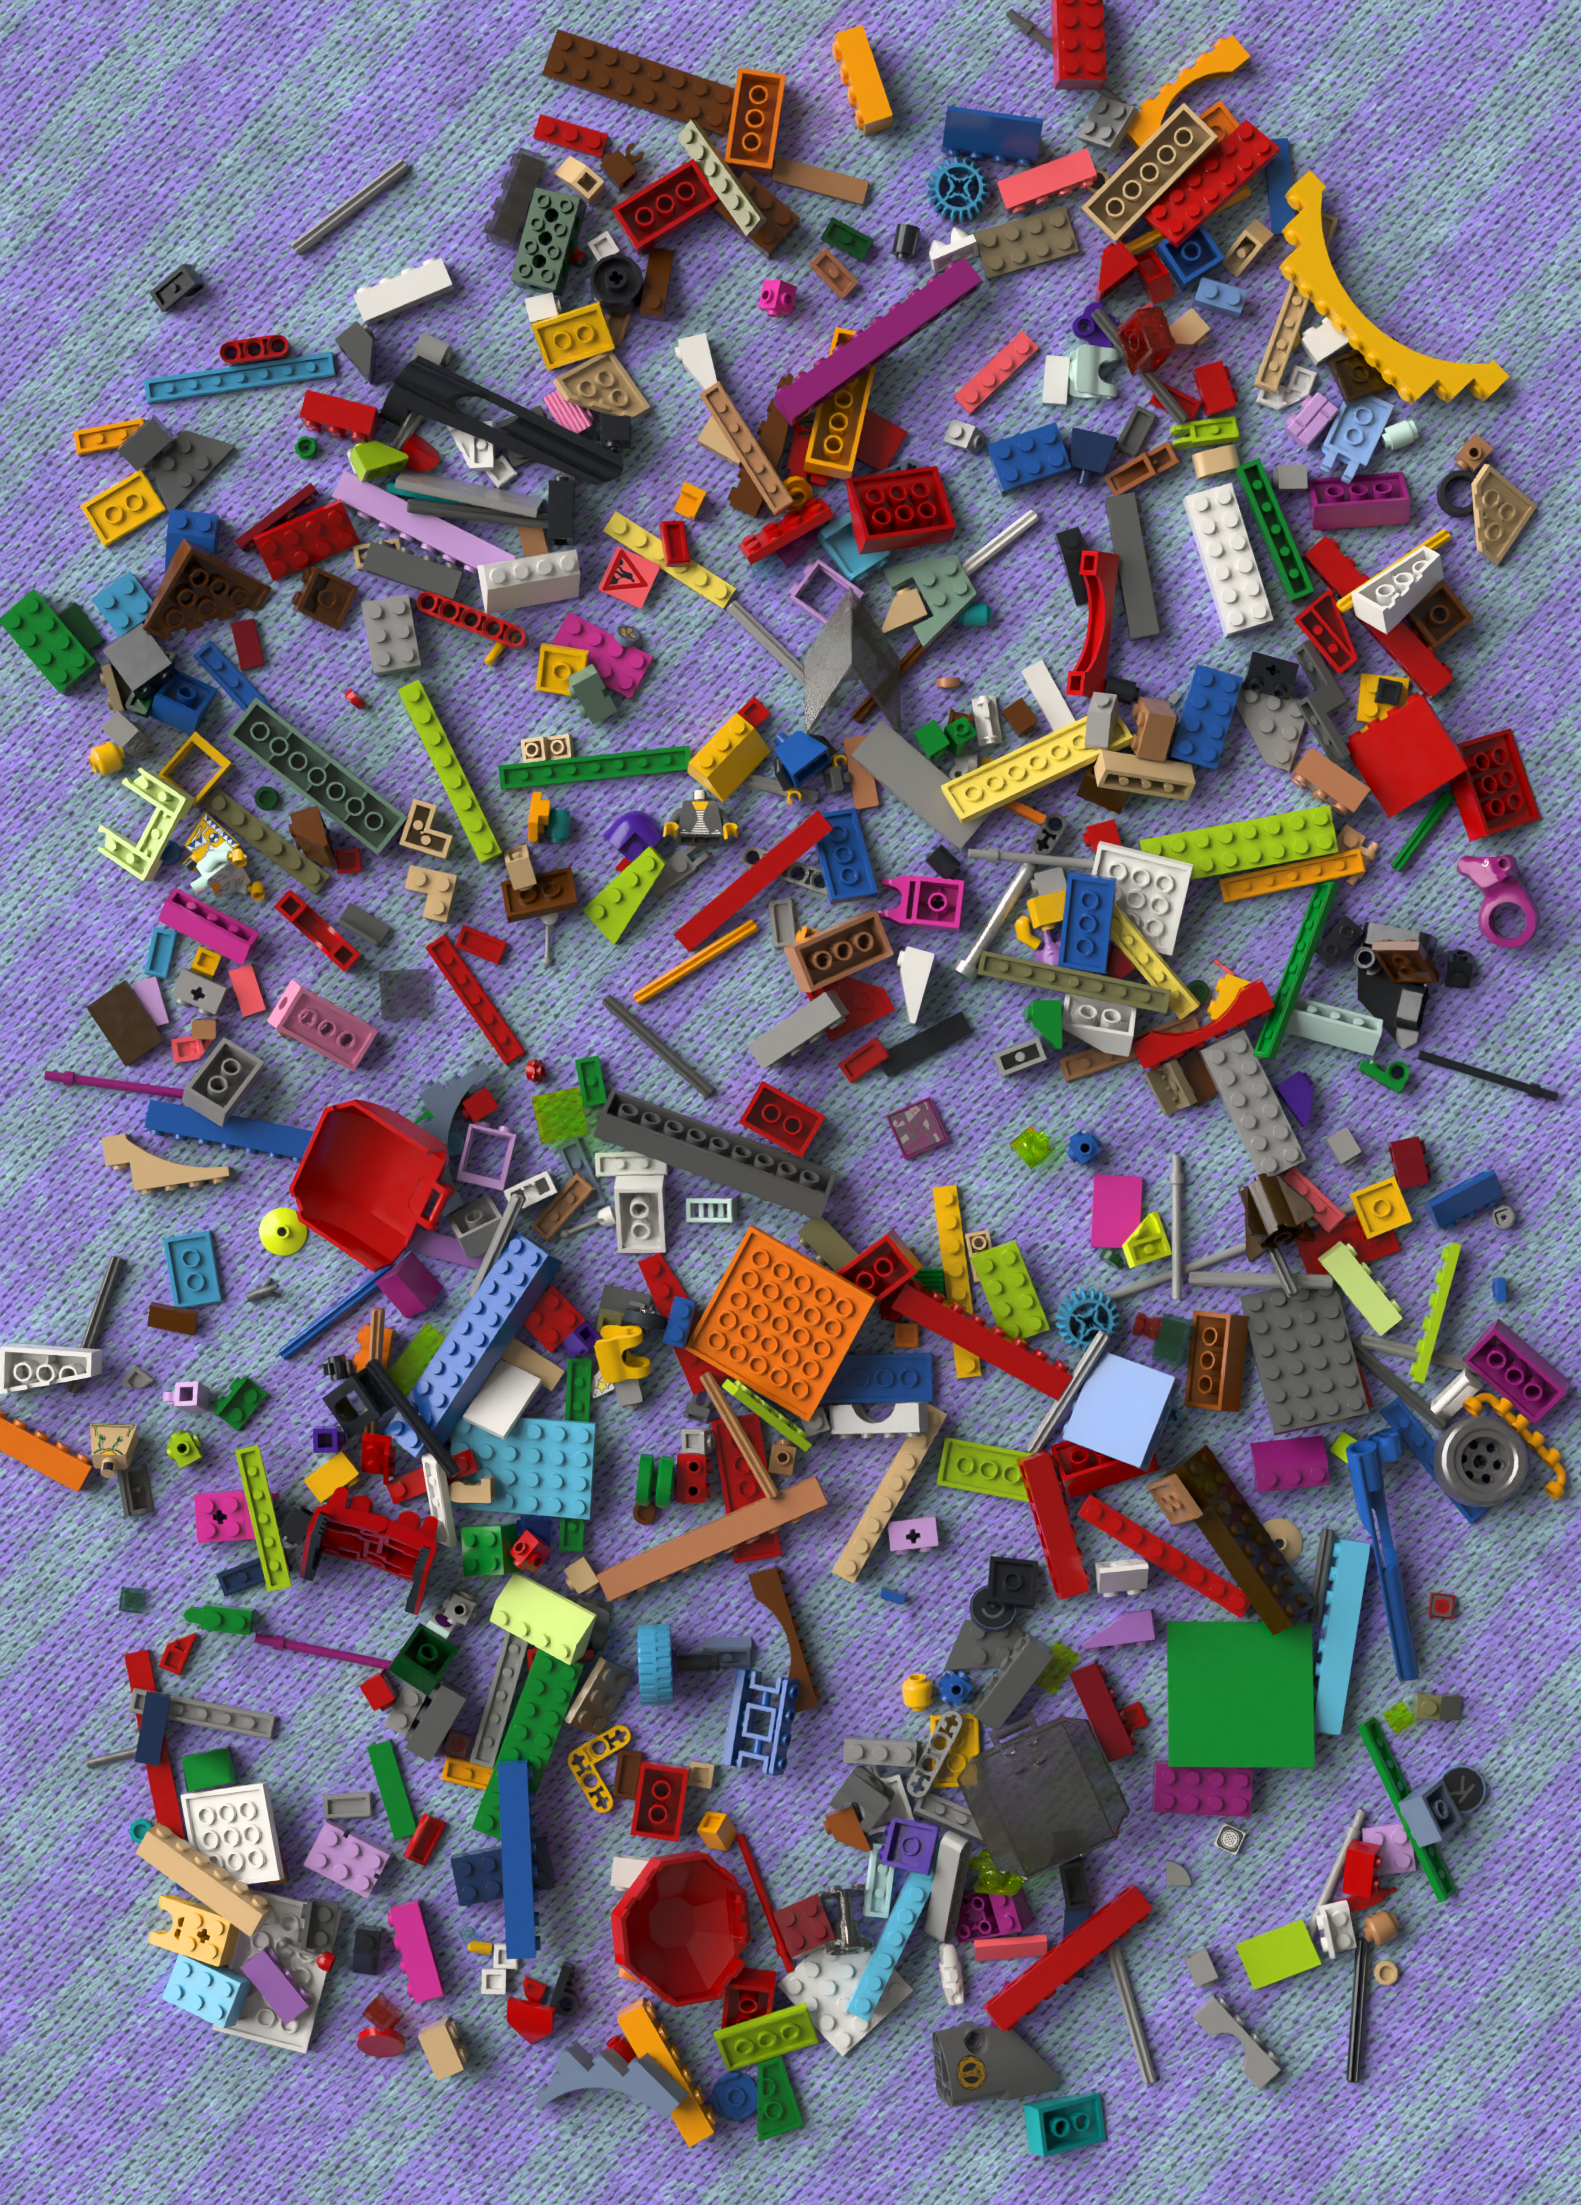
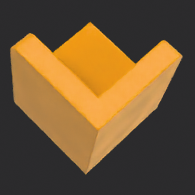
M684 482L681 495L674 507V512L695 521L707 497V492Z
M707 1811L697 1828V1832L706 1846L717 1850L728 1851L737 1834L733 1823L728 1815L724 1813Z

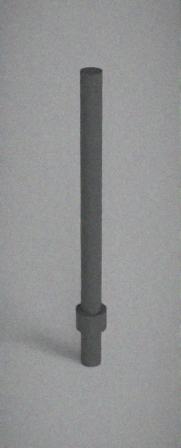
M1011 8L1006 17L1020 28V32L1025 36L1029 35L1053 55L1052 41L1038 31L1033 22L1029 19L1025 20ZM1105 85L1102 90H1096L1103 97L1118 102L1122 100Z

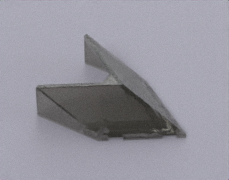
M850 586L803 658L805 734L812 732L844 681L861 680L896 733H902L899 656Z

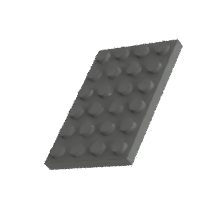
M1334 1279L1331 1289L1299 1288V1294L1292 1298L1287 1297L1284 1288L1240 1296L1244 1316H1249L1247 1324L1248 1333L1274 1436L1369 1415L1367 1401Z

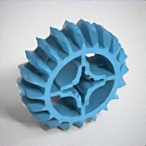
M954 157V164H951L946 159L944 161L945 168L938 164L936 169L939 173L932 171L930 176L934 180L927 181V186L931 188L926 191V194L933 196L929 199V204L937 203L933 211L936 213L942 209L941 218L943 219L947 213L950 214V222L954 221L955 216H959V222L962 223L964 215L969 220H972V211L979 216L981 214L979 207L986 208L987 203L984 200L990 199V194L985 192L991 189V185L985 183L989 179L988 175L980 176L984 168L980 167L975 170L977 163L975 161L970 166L967 165L968 158H964L963 163H959L958 157ZM961 172L967 174V176L959 179L950 174ZM945 179L946 185L950 190L942 199L939 185ZM975 181L978 187V195L973 201L970 198L971 194L968 192V188ZM958 185V188L959 186L963 187L962 194L954 192L955 186ZM954 201H961L967 206L954 207L949 204Z
M1081 1287L1080 1294L1077 1295L1075 1291H1072L1071 1295L1073 1298L1069 1299L1066 1296L1063 1298L1066 1305L1058 1304V1308L1062 1312L1055 1314L1056 1319L1060 1320L1055 1325L1060 1329L1058 1332L1059 1336L1065 1337L1064 1342L1066 1344L1072 1342L1071 1346L1073 1349H1077L1080 1346L1081 1350L1085 1352L1087 1346H1090L1098 1333L1088 1335L1092 1330L1103 1331L1108 1335L1110 1333L1117 1334L1118 1332L1113 1327L1120 1325V1321L1116 1319L1120 1316V1312L1115 1310L1117 1304L1115 1301L1111 1302L1112 1298L1109 1294L1104 1296V1292L1101 1289L1095 1294L1093 1287L1089 1288L1088 1293ZM1088 1303V1305L1083 1309L1077 1308L1082 1304ZM1099 1305L1106 1311L1105 1323L1097 1317ZM1071 1316L1078 1321L1076 1333L1070 1330L1069 1321ZM1091 1316L1093 1320L1090 1322L1087 1320V1323H1085L1083 1319Z

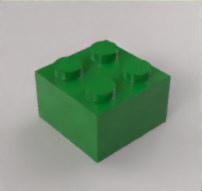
M517 1523L461 1527L464 1576L505 1575L520 1572V1568L513 1563L515 1558L509 1553L518 1541Z

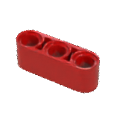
M278 334L229 341L220 348V356L229 367L286 359L291 353L288 340ZM282 342L285 344L282 352L273 351L276 343ZM254 346L261 347V352L257 356L250 355V349ZM229 350H237L236 358L232 360L226 358Z

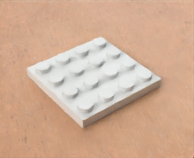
M1100 841L1092 875L1117 878L1115 903L1158 953L1172 956L1194 864Z
M267 1782L180 1795L191 1847L208 1856L213 1863L226 1869L231 1876L245 1884L285 1878Z
M848 1918L835 1929L839 1942L807 1955L795 1966V1971L788 1973L777 1983V1986L795 2005L806 2002L814 2026L842 2056L913 1991V1988L893 1969L869 2022L845 2010L874 1949L869 1940Z

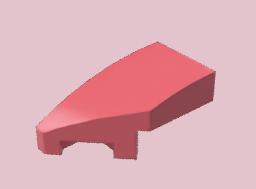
M192 1036L171 1039L174 1064L199 1060L214 1039H193Z

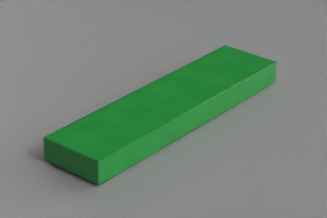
M391 1739L367 1746L394 1840L414 1834L417 1825Z

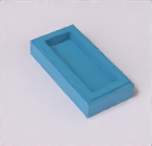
M154 927L144 974L165 979L169 978L178 932Z

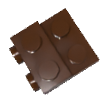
M312 566L310 570L306 569L302 575L301 582L304 585L301 591H296L292 598L291 604L294 605L292 610L339 631L359 587L327 571Z

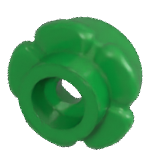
M303 436L295 444V452L299 454L301 459L308 460L310 457L317 455L318 443L312 437Z

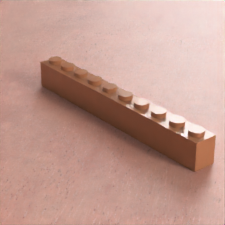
M816 1474L780 1490V1495L773 1500H769L767 1497L762 1498L599 1571L596 1576L608 1602L613 1599L616 1602L629 1597L628 1593L633 1590H637L638 1593L651 1587L649 1583L653 1581L664 1582L673 1577L671 1573L678 1570L681 1573L694 1568L693 1564L702 1560L703 1563H707L716 1558V1553L723 1550L725 1554L738 1548L737 1544L746 1541L747 1544L752 1543L760 1538L759 1534L766 1531L772 1534L782 1529L781 1524L788 1521L790 1524L797 1523L804 1519L803 1515L808 1512H812L814 1515L825 1510V1505L828 1504L829 1499L818 1475Z

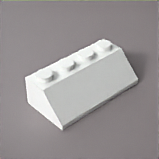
M576 549L477 566L486 614L579 596L580 569Z

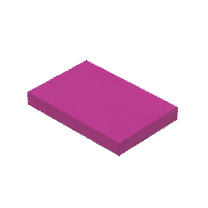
M1094 1174L1091 1247L1123 1248L1124 1242L1140 1225L1142 1177Z

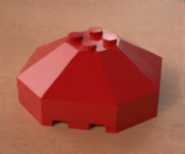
M694 1850L652 1857L611 1913L615 1963L662 2001L671 2006L681 2007L722 1999L727 1992L725 1990L732 1978H737L745 1966V1960L738 1957L751 1940L747 1891L737 1883V1878L716 1863L707 1853Z

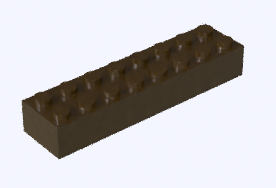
M1206 1444L1185 1456L1163 1476L1167 1477L1176 1474L1203 1513V1515L1194 1519L1195 1523L1274 1636L1293 1626L1316 1603Z

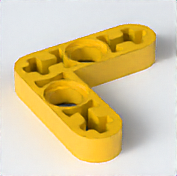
M617 1724L573 1749L567 1759L571 1771L590 1804L599 1813L608 1812L612 1808L613 1797L594 1763L629 1743L631 1732L623 1724ZM615 1730L625 1731V1740L623 1742L620 1739L612 1742L615 1747L611 1749L609 1741L604 1736L609 1735V1739L616 1735ZM596 1741L604 1742L606 1751L603 1754H596L592 1749L593 1743ZM577 1753L578 1756L583 1755L585 1757L582 1761L584 1767L586 1768L590 1765L592 1769L585 1770L579 1775L578 1771L582 1769L578 1763H572L574 1754ZM587 1774H593L597 1777V1784L594 1787H588L584 1784V1777ZM602 1786L604 1790H600L599 1793L603 1798L608 1797L607 1807L597 1806L596 1803L599 1799L596 1793L591 1796L589 1792H594Z

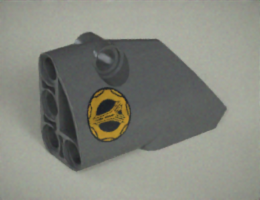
M964 2021L957 2028L933 2032L936 2089L940 2099L950 2108L994 2098L998 2100H1012L1052 2091L1060 2079V2076L1013 2029L1009 2032L1007 2030L1003 2032L997 2027L975 2026L972 2022ZM973 2032L972 2036L967 2039L968 2035Z

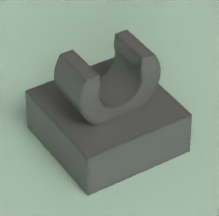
M839 766L831 767L822 772L827 795L844 790L843 785L852 782L851 773L841 774Z
M694 1394L691 1403L687 1402L683 1417L706 1424L710 1409H708L710 1399L706 1398L704 1405H698L696 1403L697 1395Z

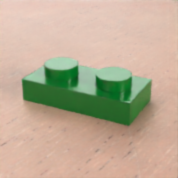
M599 1055L576 1059L575 1063L583 1107L606 1103L607 1097Z

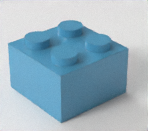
M131 571L91 599L119 638L141 622L144 624L153 604L152 598Z

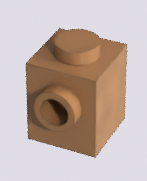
M1475 433L1453 458L1456 461L1455 465L1460 470L1473 473L1493 448Z
M778 1439V1443H772L768 1472L792 1476L796 1446L792 1445V1441Z

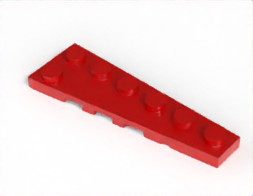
M661 1253L639 1261L638 1264L659 1314L665 1316L668 1321L670 1320L668 1316L671 1315L670 1311H672V1302L675 1301L673 1298L676 1296L689 1298ZM696 1310L687 1343L701 1319ZM673 1346L693 1395L706 1390L700 1377L707 1372L713 1374L718 1385L727 1379H733L730 1375L684 1348Z

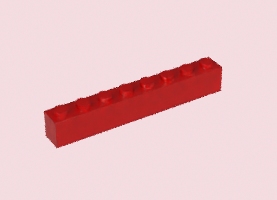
M1325 536L1305 553L1302 559L1329 589L1332 588L1334 595L1340 600L1370 578L1364 573L1361 575L1356 570V563L1348 555L1345 557L1339 551L1341 547L1333 538L1329 539ZM1354 607L1349 609L1351 614L1423 694L1429 693L1426 696L1429 700L1454 679L1451 675L1453 672L1450 667L1444 662L1441 664L1435 658L1436 652L1428 644L1425 646L1419 640L1420 634L1413 627L1409 628L1403 622L1405 618L1388 634H1385L1356 617Z
M914 1278L912 1280L908 1279L901 1284L890 1301L893 1310L1057 1401L1072 1378L1070 1366L1065 1362L1050 1359L1049 1354L1040 1348L1032 1349L1024 1339L1017 1336L1013 1338L1007 1335L1008 1332L1001 1326L995 1325L993 1327L986 1323L987 1320L977 1313L972 1315L966 1312V1308L957 1302L952 1304L946 1301L943 1294L936 1290L930 1292L924 1288L923 1283Z
M1090 1493L1087 1494L1076 1514L1239 1618L1243 1617L1251 1604L1241 1589Z
M1130 1884L981 2007L999 2030L1003 2032L1005 2030L1011 2031L1019 2024L1018 2019L1024 2014L1029 2016L1037 2010V2004L1041 2000L1045 1999L1046 2001L1057 1993L1055 1989L1062 1983L1064 1985L1070 1983L1076 1977L1074 1975L1075 1972L1080 1968L1083 1970L1088 1968L1094 1962L1092 1958L1099 1953L1102 1955L1110 1950L1113 1946L1111 1943L1118 1937L1122 1939L1131 1932V1926L1136 1922L1138 1924L1144 1922L1150 1916L1148 1912L1153 1908L1138 1888Z

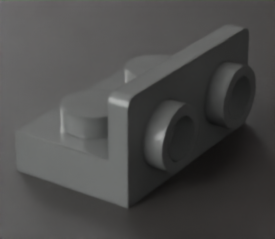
M310 1898L307 1904H303L301 1918L305 1919L304 1928H300L298 1934V1943H301V1950L309 1948L332 1951L339 1902Z

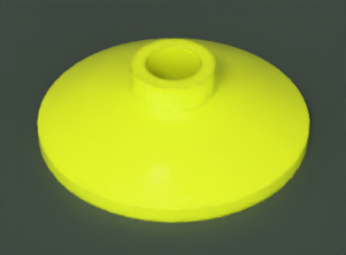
M277 1208L270 1211L263 1218L259 1228V1235L262 1244L268 1251L276 1255L286 1256L297 1252L304 1245L307 1238V1227L299 1222L295 1210ZM284 1227L287 1230L285 1236L278 1234L279 1228Z

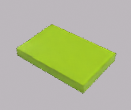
M1303 1918L1235 1945L1254 1990L1322 1964Z

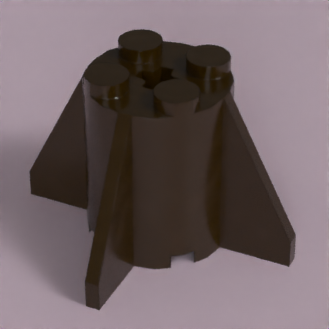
M1262 1173L1254 1177V1182L1238 1190L1245 1208L1246 1256L1249 1262H1254L1268 1250L1277 1249L1276 1244L1285 1242L1287 1246L1297 1240L1312 1242L1316 1240L1313 1230L1306 1223L1309 1218L1316 1214L1314 1205L1284 1180L1283 1175L1268 1177L1266 1173Z

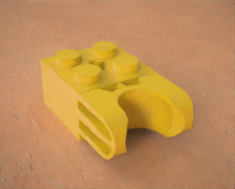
M170 1894L160 1896L159 1907L171 1914L173 1926L169 1932H151L148 1939L149 1943L217 1967L230 1964L239 1929L205 1904L195 1903Z

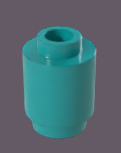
M972 602L957 617V623L963 624V626H987V622H991L992 608L987 607V602Z
M551 808L549 823L546 825L545 837L549 838L550 843L563 844V840L569 839L572 817H569L570 811Z

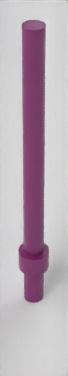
M45 1071L44 1080L63 1082V1085L67 1086L78 1084L181 1099L184 1089L75 1075V1072L65 1071L64 1073Z
M256 1633L254 1643L273 1646L275 1650L283 1651V1649L385 1670H388L393 1662L287 1640L284 1636L279 1635L272 1637Z

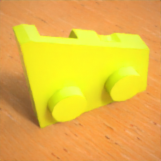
M1158 1211L1149 1213L1122 1245L1129 1268L1172 1255Z

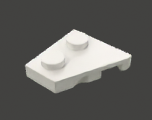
M483 421V423L494 428L493 421ZM447 426L471 471L495 470L494 444Z

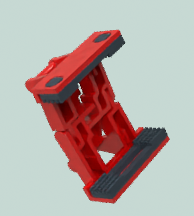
M345 1487L336 1488L327 1505L323 1504L315 1509L306 1533L299 1577L313 1581L323 1554L356 1562L365 1561L371 1566L413 1583L406 1602L405 1612L418 1616L429 1587L438 1545H436L435 1536L438 1519L434 1516H428L421 1526V1518L417 1513L404 1511L399 1515L397 1522L382 1515L372 1514L373 1503L370 1498L364 1495L353 1497L346 1509L349 1492Z

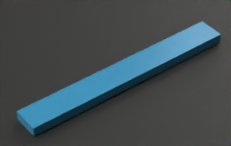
M333 352L145 379L144 387L146 401L149 405L337 377L334 354Z

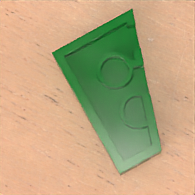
M780 2055L757 2063V2141L761 2142L804 2126Z

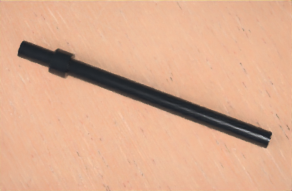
M1422 1050L1419 1051L1417 1057L1418 1060L1525 1092L1529 1097H1541L1556 1102L1558 1097L1557 1092L1541 1088L1539 1084L1533 1082L1528 1084Z

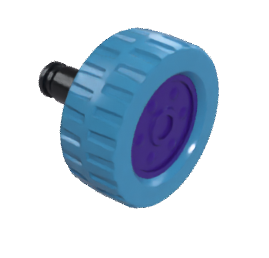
M651 1624L639 1626L638 1669L641 1705L661 1706L673 1704L674 1681L678 1680V1674L720 1671L719 1653L677 1654V1648H673L670 1625Z

